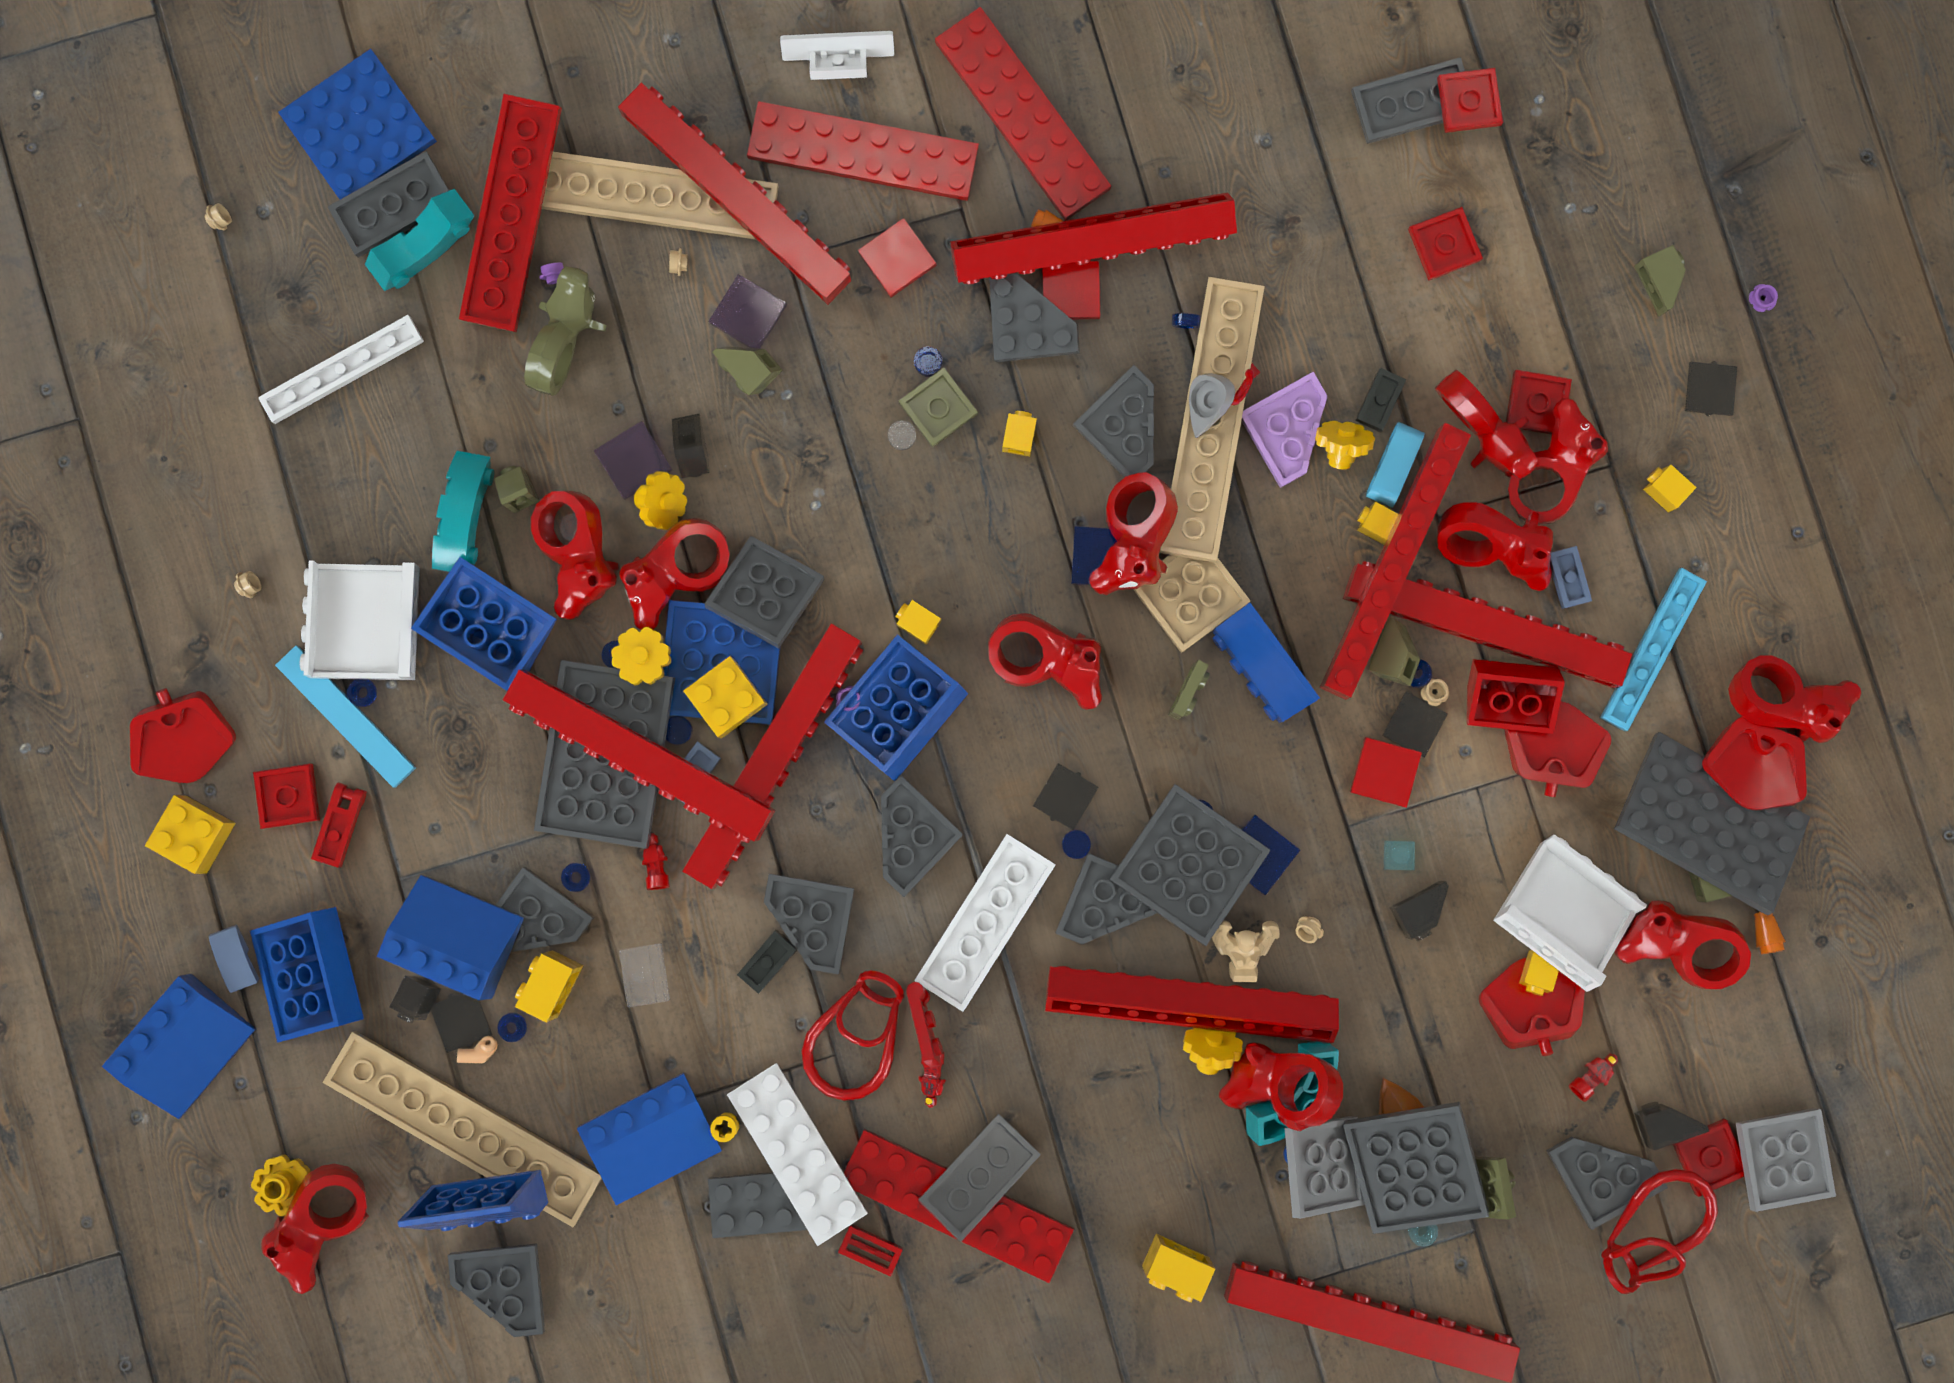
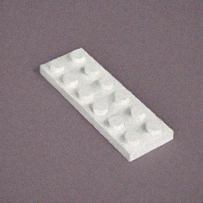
M1006 834L914 981L919 982L923 987L963 1012L1055 867V864Z
M777 1063L727 1094L817 1246L868 1214Z

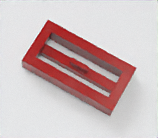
M851 1224L838 1253L891 1277L903 1247ZM852 1234H855L863 1239H866L874 1244H877L885 1249H888L894 1252V1256L886 1252H883L875 1247H872L864 1242H861L851 1236ZM848 1243L890 1262L889 1267L846 1248Z

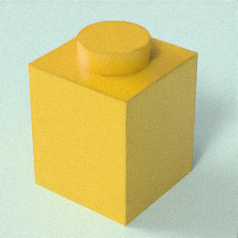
M1015 411V414L1009 413L1002 452L1030 457L1037 418H1032L1031 413L1024 411Z
M1669 465L1663 469L1657 467L1647 477L1649 484L1643 490L1667 512H1671L1677 509L1697 487L1674 466Z
M1377 502L1373 503L1370 508L1365 506L1357 519L1361 523L1357 531L1385 545L1398 517V513Z
M913 600L909 605L904 603L895 616L899 619L897 622L899 628L925 645L941 623V618Z
M1529 950L1519 984L1527 986V992L1543 996L1544 992H1553L1559 970L1533 950Z

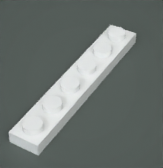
M406 315L258 398L271 422L276 424L423 343L424 340L412 318Z

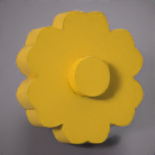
M1330 421L1322 423V427L1317 428L1315 441L1318 446L1326 447L1325 450L1328 452L1327 458L1329 459L1330 466L1336 469H1349L1352 463L1355 462L1356 457L1368 455V451L1373 449L1375 437L1373 432L1364 430L1362 425L1352 422Z
M656 471L647 476L646 485L643 484L636 490L634 503L640 509L639 516L646 526L668 530L678 522V516L685 514V506L687 504V498L683 495L685 485L677 475Z
M649 627L643 628L640 632L635 628H630L626 633H622L618 637L620 645L615 646L611 654L613 657L612 665L620 669L619 676L621 679L637 686L642 681L651 685L664 677L663 667L671 663V649L663 643V636L659 632L653 631Z
M1193 1028L1185 1032L1183 1050L1190 1053L1189 1059L1197 1064V1069L1200 1072L1214 1075L1219 1070L1231 1068L1234 1061L1240 1060L1243 1041L1235 1037L1236 1032Z
M280 1155L266 1160L264 1167L255 1171L254 1179L251 1183L252 1189L258 1192L255 1196V1203L261 1206L264 1212L275 1210L278 1216H284L299 1185L310 1172V1168L304 1165V1162L299 1158L290 1161L287 1155Z

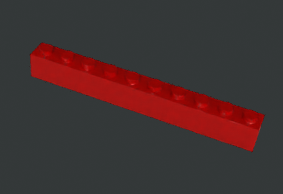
M641 82L618 106L622 117L829 305L851 282L850 273L848 272L850 270L849 266L839 257L836 260L827 253L829 248L820 239L817 238L814 241L807 235L808 229L797 219L793 222L786 215L788 211L777 200L772 203L765 196L767 192L756 181L753 183L749 182L745 178L746 172L737 163L734 162L731 165L725 160V153L715 143L710 146L703 139L705 135L697 126L692 124L689 127L683 121L685 117L675 106L672 105L669 108L662 102L663 96L654 87L651 86L648 89Z
M1227 192L950 241L955 276L958 283L974 284L982 278L1002 279L1007 277V274L1016 272L1019 274H1031L1035 272V269L1039 268L1059 269L1063 267V264L1072 262L1078 265L1087 264L1091 259L1100 257L1109 260L1115 259L1119 256L1118 254L1130 253L1132 255L1143 254L1146 252V249L1151 248L1166 250L1173 248L1174 244L1179 243L1194 245L1207 238L1223 240L1228 238L1230 234L1237 233L1235 201Z
M1444 423L1437 429L1319 688L1345 700L1352 697L1471 434L1447 423Z
M1363 561L1362 564L1358 563L1353 566L1343 596L1344 600L1358 604L1376 564ZM1405 579L1390 612V615L1548 667H1557L1560 671L1612 688L1623 685L1632 657V653L1624 651L1625 647L1620 644L1608 642L1605 645L1596 642L1597 637L1585 633H1580V636L1569 633L1570 629L1568 627L1553 624L1550 627L1542 624L1543 620L1538 617L1526 615L1523 618L1514 615L1515 610L1503 606L1495 609L1487 606L1488 602L1483 599L1471 597V600L1460 597L1461 593L1456 590L1444 588L1441 591L1433 588V583L1417 579L1416 582Z
M832 623L830 624L735 782L734 787L771 807L775 797L771 796L776 786L781 788L790 774L786 771L791 761L796 763L805 749L801 746L806 736L811 738L819 726V723L816 722L821 712L827 713L834 701L830 696L836 687L842 688L849 676L845 672L850 663L855 665L862 655L863 649L860 648L862 642ZM711 823L682 872L710 889H715L717 885L722 887L730 875L727 868L731 861L737 862L745 849L742 846L743 841L734 836L735 831L727 826L721 829Z
M518 670L503 698V701L510 704L508 709L523 717L525 714L535 718L533 723L548 731L550 727L560 732L558 735L560 739L570 744H574L575 741L585 746L583 749L585 753L597 759L600 755L610 760L608 763L610 767L622 773L625 769L635 774L633 779L647 787L651 783L660 788L658 793L672 801L676 797L685 803L683 807L696 815H699L700 812L708 815L710 823L721 829H724L725 826L735 831L734 836L746 843H749L750 840L754 842L760 840L776 811L527 670Z
M1050 966L1045 1005V1011L1327 1043H1334L1339 1031V998H1330L1327 995L1312 996L1294 991L1285 993L1272 991L1267 988L1249 989L1239 985L1222 986L1211 982L1195 983L1186 982L1183 979H1159L1151 975L1143 977L1132 976L1123 972L1105 973L1095 969H1071L1067 966Z
M1242 1261L1241 1264L1233 1262L1224 1294L1227 1303L1512 1383L1520 1348L1512 1341L1513 1338L1500 1332H1495L1494 1336L1485 1334L1483 1328L1467 1324L1466 1328L1456 1325V1321L1443 1316H1439L1438 1320L1427 1317L1428 1313L1415 1308H1411L1410 1312L1400 1310L1398 1304L1383 1300L1382 1304L1371 1301V1297L1358 1292H1354V1296L1343 1293V1289L1337 1286L1326 1284V1287L1322 1288L1315 1286V1281L1298 1276L1297 1280L1287 1278V1273L1270 1268L1269 1272L1258 1269L1259 1266L1249 1261Z

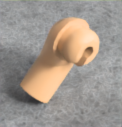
M485 1036L473 1049L458 1048L457 1063H485L497 1050L498 1044L496 1039L492 1036Z

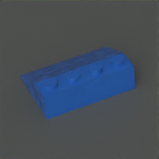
M459 557L411 629L507 691L518 670L530 671L557 619Z
M1248 603L1212 631L1215 635L1212 637L1214 643L1220 651L1226 650L1232 658L1229 661L1230 665L1238 675L1244 674L1249 681L1246 684L1247 688L1255 698L1260 696L1265 703L1263 709L1272 721L1276 719L1279 723L1284 722L1320 699L1251 603Z
M897 634L824 723L893 781H896L968 693L958 682ZM857 693H859V695H860V699H859V700H858L857 695H856ZM860 702L859 706L856 709L851 711L844 710L845 707L851 708Z
M420 875L387 929L377 957L479 1001L493 999L524 917L434 879Z
M336 907L306 913L250 931L277 1043L364 1019Z
M181 975L175 979L102 1067L124 1086L177 1119H180L253 1034L256 1028L194 975Z
M684 1073L577 1127L579 1135L615 1205L722 1151L717 1140L711 1134V1127Z
M541 1170L432 1185L399 1219L398 1226L400 1228L441 1229V1231H449L461 1225L477 1227L489 1221H495V1223L500 1224L518 1217H522L524 1220L533 1219L539 1216L540 1212L548 1204Z

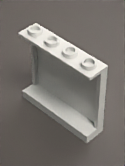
M309 561V568H306L304 571V584L308 586L307 597L303 598L302 604L303 613L306 614V625H303L301 629L302 642H305V654L300 656V669L304 671V675L317 679L415 680L417 632L412 630L411 627L418 618L420 567L415 563L405 562L402 565L317 564L315 561Z
M1552 835L1540 843L1493 921L1588 992L1602 985L1606 978V975L1602 973L1635 914L1645 909L1647 904L1641 901L1634 892L1625 889L1616 882L1613 876L1604 873L1596 867L1588 857L1579 854L1571 848L1567 841Z

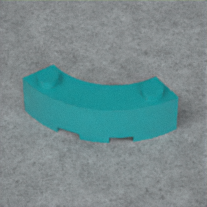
M455 189L432 197L423 212L415 219L418 225L405 235L403 232H400L388 241L372 248L365 266L384 291L393 287L399 289L405 286L411 277L444 254L459 238L466 235L470 230L469 224L474 218V214Z
M456 451L446 475L448 483L445 495L441 494L436 517L441 519L438 524L437 535L433 536L432 569L450 572L459 557L475 565L478 557L475 539L479 514L487 487L493 484L495 475L494 469H491V457Z
M1314 1041L1298 1044V1053L1319 1057L1330 1063L1337 1070L1339 1050L1330 1043ZM1309 1072L1304 1075L1296 1085L1294 1103L1298 1111H1303L1316 1099L1318 1079L1315 1072ZM1270 1100L1246 1106L1247 1135L1258 1146L1271 1144L1285 1138V1128L1288 1127L1280 1121Z

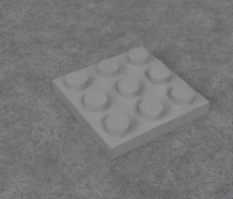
M1813 1108L1736 1122L1750 1210L1758 1212L1836 1197L1821 1109Z
M1348 1116L1331 1119L1320 1126L1308 1127L1302 1131L1285 1128L1292 1218L1302 1219L1365 1205L1343 1126L1345 1120L1357 1119L1358 1117Z

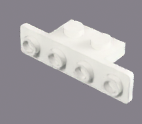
M892 31L783 35L780 37L782 59L784 61L810 60L811 80L867 77V57L894 56Z

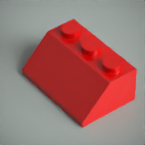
M1473 659L1467 685V725L1554 734L1565 684L1559 668Z

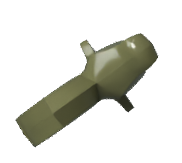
M565 266L557 278L556 288L548 302H540L539 308L548 313L550 321L538 333L526 361L524 374L526 386L551 396L556 395L566 381L573 360L578 333L584 329L605 332L607 325L592 319L595 293L589 287L588 273L579 268Z

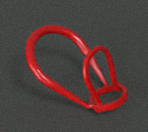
M870 970L861 973L856 981L857 984L821 1015L806 1033L801 1050L803 1069L812 1085L828 1097L843 1101L862 1099L878 1090L889 1075L894 1057L898 1010L905 995L901 985L896 980L879 971ZM873 979L883 982L895 992L896 997L887 998L876 994L866 985L865 980ZM859 991L871 1001L882 1006L891 1007L884 1032L874 1040L869 1041L855 1037L844 1028L842 1022V1014L845 1008ZM835 1016L837 1028L841 1035L854 1044L862 1047H873L886 1039L878 1071L869 1082L858 1088L842 1089L830 1085L820 1076L814 1065L813 1049L816 1039Z
M1672 1169L1658 1172L1640 1185L1632 1195L1607 1240V1249L1601 1254L1605 1273L1617 1291L1621 1294H1630L1636 1291L1644 1282L1672 1278L1683 1272L1686 1267V1260L1682 1254L1690 1251L1705 1240L1712 1231L1718 1214L1717 1198L1708 1181L1692 1171ZM1673 1181L1687 1182L1698 1188L1703 1195L1706 1212L1702 1224L1694 1234L1678 1244L1673 1245L1664 1239L1654 1237L1642 1238L1624 1247L1615 1244L1614 1241L1649 1193L1663 1183ZM1646 1245H1655L1667 1249L1637 1266L1633 1256L1630 1254V1251ZM1622 1256L1625 1260L1631 1277L1628 1281L1629 1287L1623 1285L1614 1271L1613 1259ZM1674 1257L1680 1263L1676 1268L1668 1271L1639 1276V1272Z

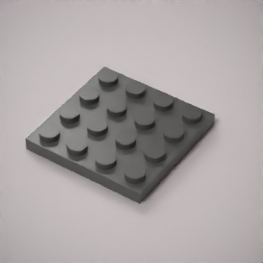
M1174 784L1109 880L1206 946L1270 852V849Z
M1460 1102L1344 1121V1130L1373 1234L1489 1217L1488 1204Z

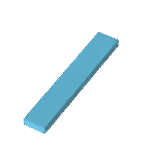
M1683 568L1678 569L1630 660L1623 685L1615 688L1600 716L1601 719L1625 732L1629 730L1707 582L1706 580Z
M297 645L293 647L275 666L393 788H396L416 767L331 679H317L305 676L304 671L300 669V656L305 654V652Z

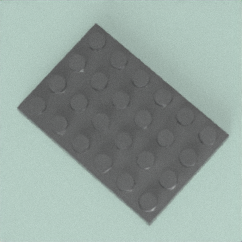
M561 660L557 688L665 747L675 684L674 677L664 676L651 685L642 681V683L636 686L620 678V669ZM550 727L534 831L645 849L649 848L658 787L651 783L648 787L638 783L633 779L635 774L626 769L623 773L615 770L608 765L610 760L601 755L598 759L583 751L585 746L576 741L574 744H570L558 737L560 732Z
M1658 732L1653 736L1614 829L1768 916L1774 913L1810 816L1792 806L1763 810H1751L1742 807L1702 767L1703 756Z

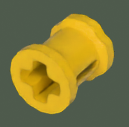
M724 1112L712 1122L710 1131L715 1140L727 1142L737 1134L740 1123L734 1114ZM724 1120L728 1121V1127L732 1128L726 1134L722 1133V1127L718 1126Z

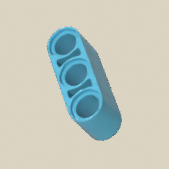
M1397 422L1365 497L1393 508L1425 435L1424 432Z

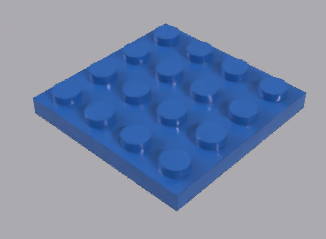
M372 49L357 57L278 112L339 200L408 162L437 142Z
M669 600L665 644L671 649V663L663 667L664 676L675 678L670 716L703 718L683 690L731 656L768 704L745 722L770 725L774 719L780 648H776L705 608V603Z

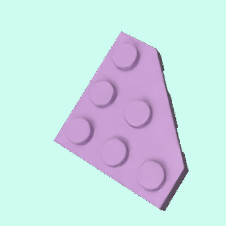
M1314 372L1245 409L1242 414L1241 421L1280 488L1307 473L1311 452L1315 444L1316 431L1320 425L1322 412L1327 400V394Z

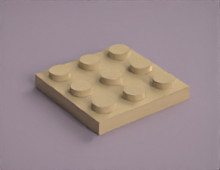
M1169 555L1162 560L1168 567L1165 574L1161 573V578L1156 584L1143 585L1138 589H1133L1181 653L1250 602V599L1219 559L1215 563Z

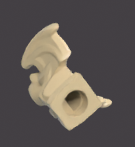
M1223 920L1212 939L1220 954L1228 955L1231 959L1228 968L1233 982H1257L1259 958L1262 955L1266 956L1274 940L1279 938L1280 934L1277 923L1274 921L1264 922L1261 933L1244 930L1234 932V935L1229 933L1232 929L1230 922Z

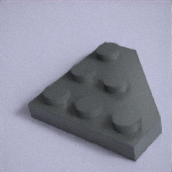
M1017 273L1007 274L1008 276L1002 279H991L989 277L994 360L996 362L1080 354L1078 325Z
M1135 365L1073 423V426L1124 478L1132 474L1147 472L1154 464V384Z
M900 775L881 795L883 878L905 897L963 834Z
M1088 853L1055 933L1077 943L1085 944L1157 913L1109 880L1118 865Z
M526 867L520 870L495 905L524 917L511 952L578 941L594 919V916Z
M769 874L764 903L801 954L810 970L839 974L855 888Z
M1569 1137L1546 1150L1588 1228L1591 1230L1622 1214L1632 1195L1640 1185L1659 1172L1655 1163L1651 1160L1574 1137ZM1666 1183L1652 1190L1645 1200L1667 1189Z
M537 1243L448 1254L450 1285L459 1292L462 1291L474 1301V1305L490 1318L493 1317L506 1328L505 1330L510 1335L521 1337L539 1335L545 1332Z

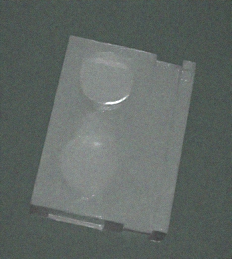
M662 943L619 950L627 1008L670 1001Z

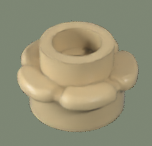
M220 203L214 206H207L205 220L208 225L213 229L226 230L227 225L232 222L227 209Z
M679 248V251L670 250L669 273L678 274V276H681V271H687L688 255L682 254L681 248Z
M252 571L236 574L237 580L234 582V587L238 594L247 598L256 596V593L261 590L259 578Z
M1430 678L1423 683L1424 687L1421 689V696L1423 700L1428 701L1429 705L1438 706L1441 702H1445L1448 699L1449 689L1442 679ZM1433 689L1437 690L1436 695L1432 693Z
M1304 916L1298 920L1296 934L1302 941L1314 943L1317 938H1322L1324 931L1321 929V923L1318 919Z

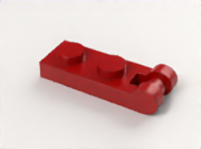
M339 782L335 785L311 857L312 860L342 868L360 809L366 799L367 792L359 788L352 790L346 784ZM343 799L351 801L348 809L340 807Z
M912 982L907 986V997L923 1062L932 1068L942 1065L939 1055L943 1054V1049L939 1038L934 1036L933 1028L936 1027L932 1010L928 1011L927 1008L930 993L919 982Z

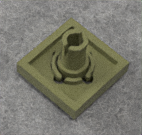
M1475 1156L1489 1208V1217L1485 1218L1509 1220L1516 1217L1511 1190L1515 1186L1516 1181L1510 1182L1515 1176L1508 1170L1506 1158Z

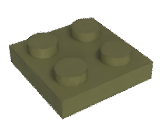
M944 367L898 401L932 448L978 415L977 410Z
M1197 660L1192 665L1168 713L1169 716L1178 720L1183 716L1187 717L1191 714L1197 702V699L1193 698L1196 690L1200 691L1204 688L1210 676V673L1206 672L1208 664Z

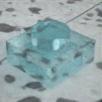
M1384 841V869L1415 870V842Z

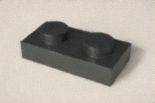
M1380 368L1355 421L1382 432L1406 379Z
M775 930L740 970L737 976L759 994L797 949Z

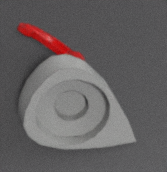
M1246 370V378L1236 394L1233 383L1222 375L1209 373L1199 375L1193 380L1189 391V407L1195 438L1206 432L1226 413L1231 405H1238L1245 398L1253 381V370Z

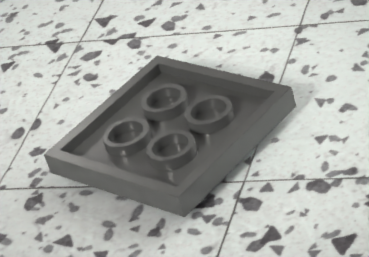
M750 536L705 602V608L779 649L822 585L824 576Z

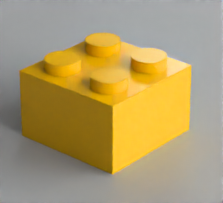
M731 656L683 690L715 735L721 739L768 705Z
M173 795L145 847L194 874L208 873L236 823L188 796Z
M553 950L542 953L540 957L535 956L528 969L531 975L527 983L523 982L516 992L515 998L518 1001L515 1007L546 1023L558 1018L584 965Z
M1157 1233L1142 1264L1151 1285L1165 1290L1166 1286L1176 1290V1296L1188 1302H1192L1193 1299L1202 1301L1215 1271V1267L1208 1256Z

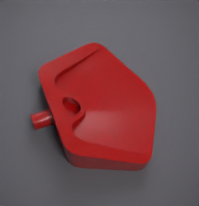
M167 688L161 689L156 692L160 703L144 708L130 722L131 769L140 776L178 783L195 782L206 775L234 744L236 733L204 692L196 691L172 699Z
M1562 701L1560 702L1554 734L1504 729L1514 772L1528 780L1546 782L1544 795L1549 797H1556L1558 784L1580 788L1589 787L1598 773L1612 740L1607 730L1576 707Z
M1743 717L1736 719L1721 732L1702 761L1704 770L1736 803L1746 809L1763 810L1795 805L1804 800L1807 794L1804 742L1795 735L1774 727L1753 724Z
M1523 958L1511 964L1481 991L1479 1003L1506 1047L1517 1049L1539 1044L1542 1056H1548L1553 1054L1550 1042L1571 1038L1581 1027L1585 990L1559 971L1553 992H1544L1543 996L1527 992V986L1519 984L1526 958Z

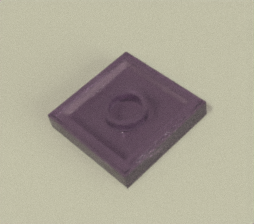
M738 274L708 322L745 346L760 349L787 304Z
M642 421L594 450L624 500L634 495L641 485H646V478L649 474H653L656 471L669 473L673 470Z

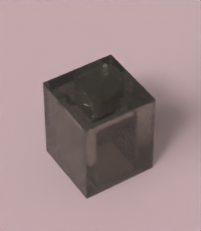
M404 976L389 1007L397 1011V1017L404 1021L413 1023L414 1020H426L441 989L418 976Z

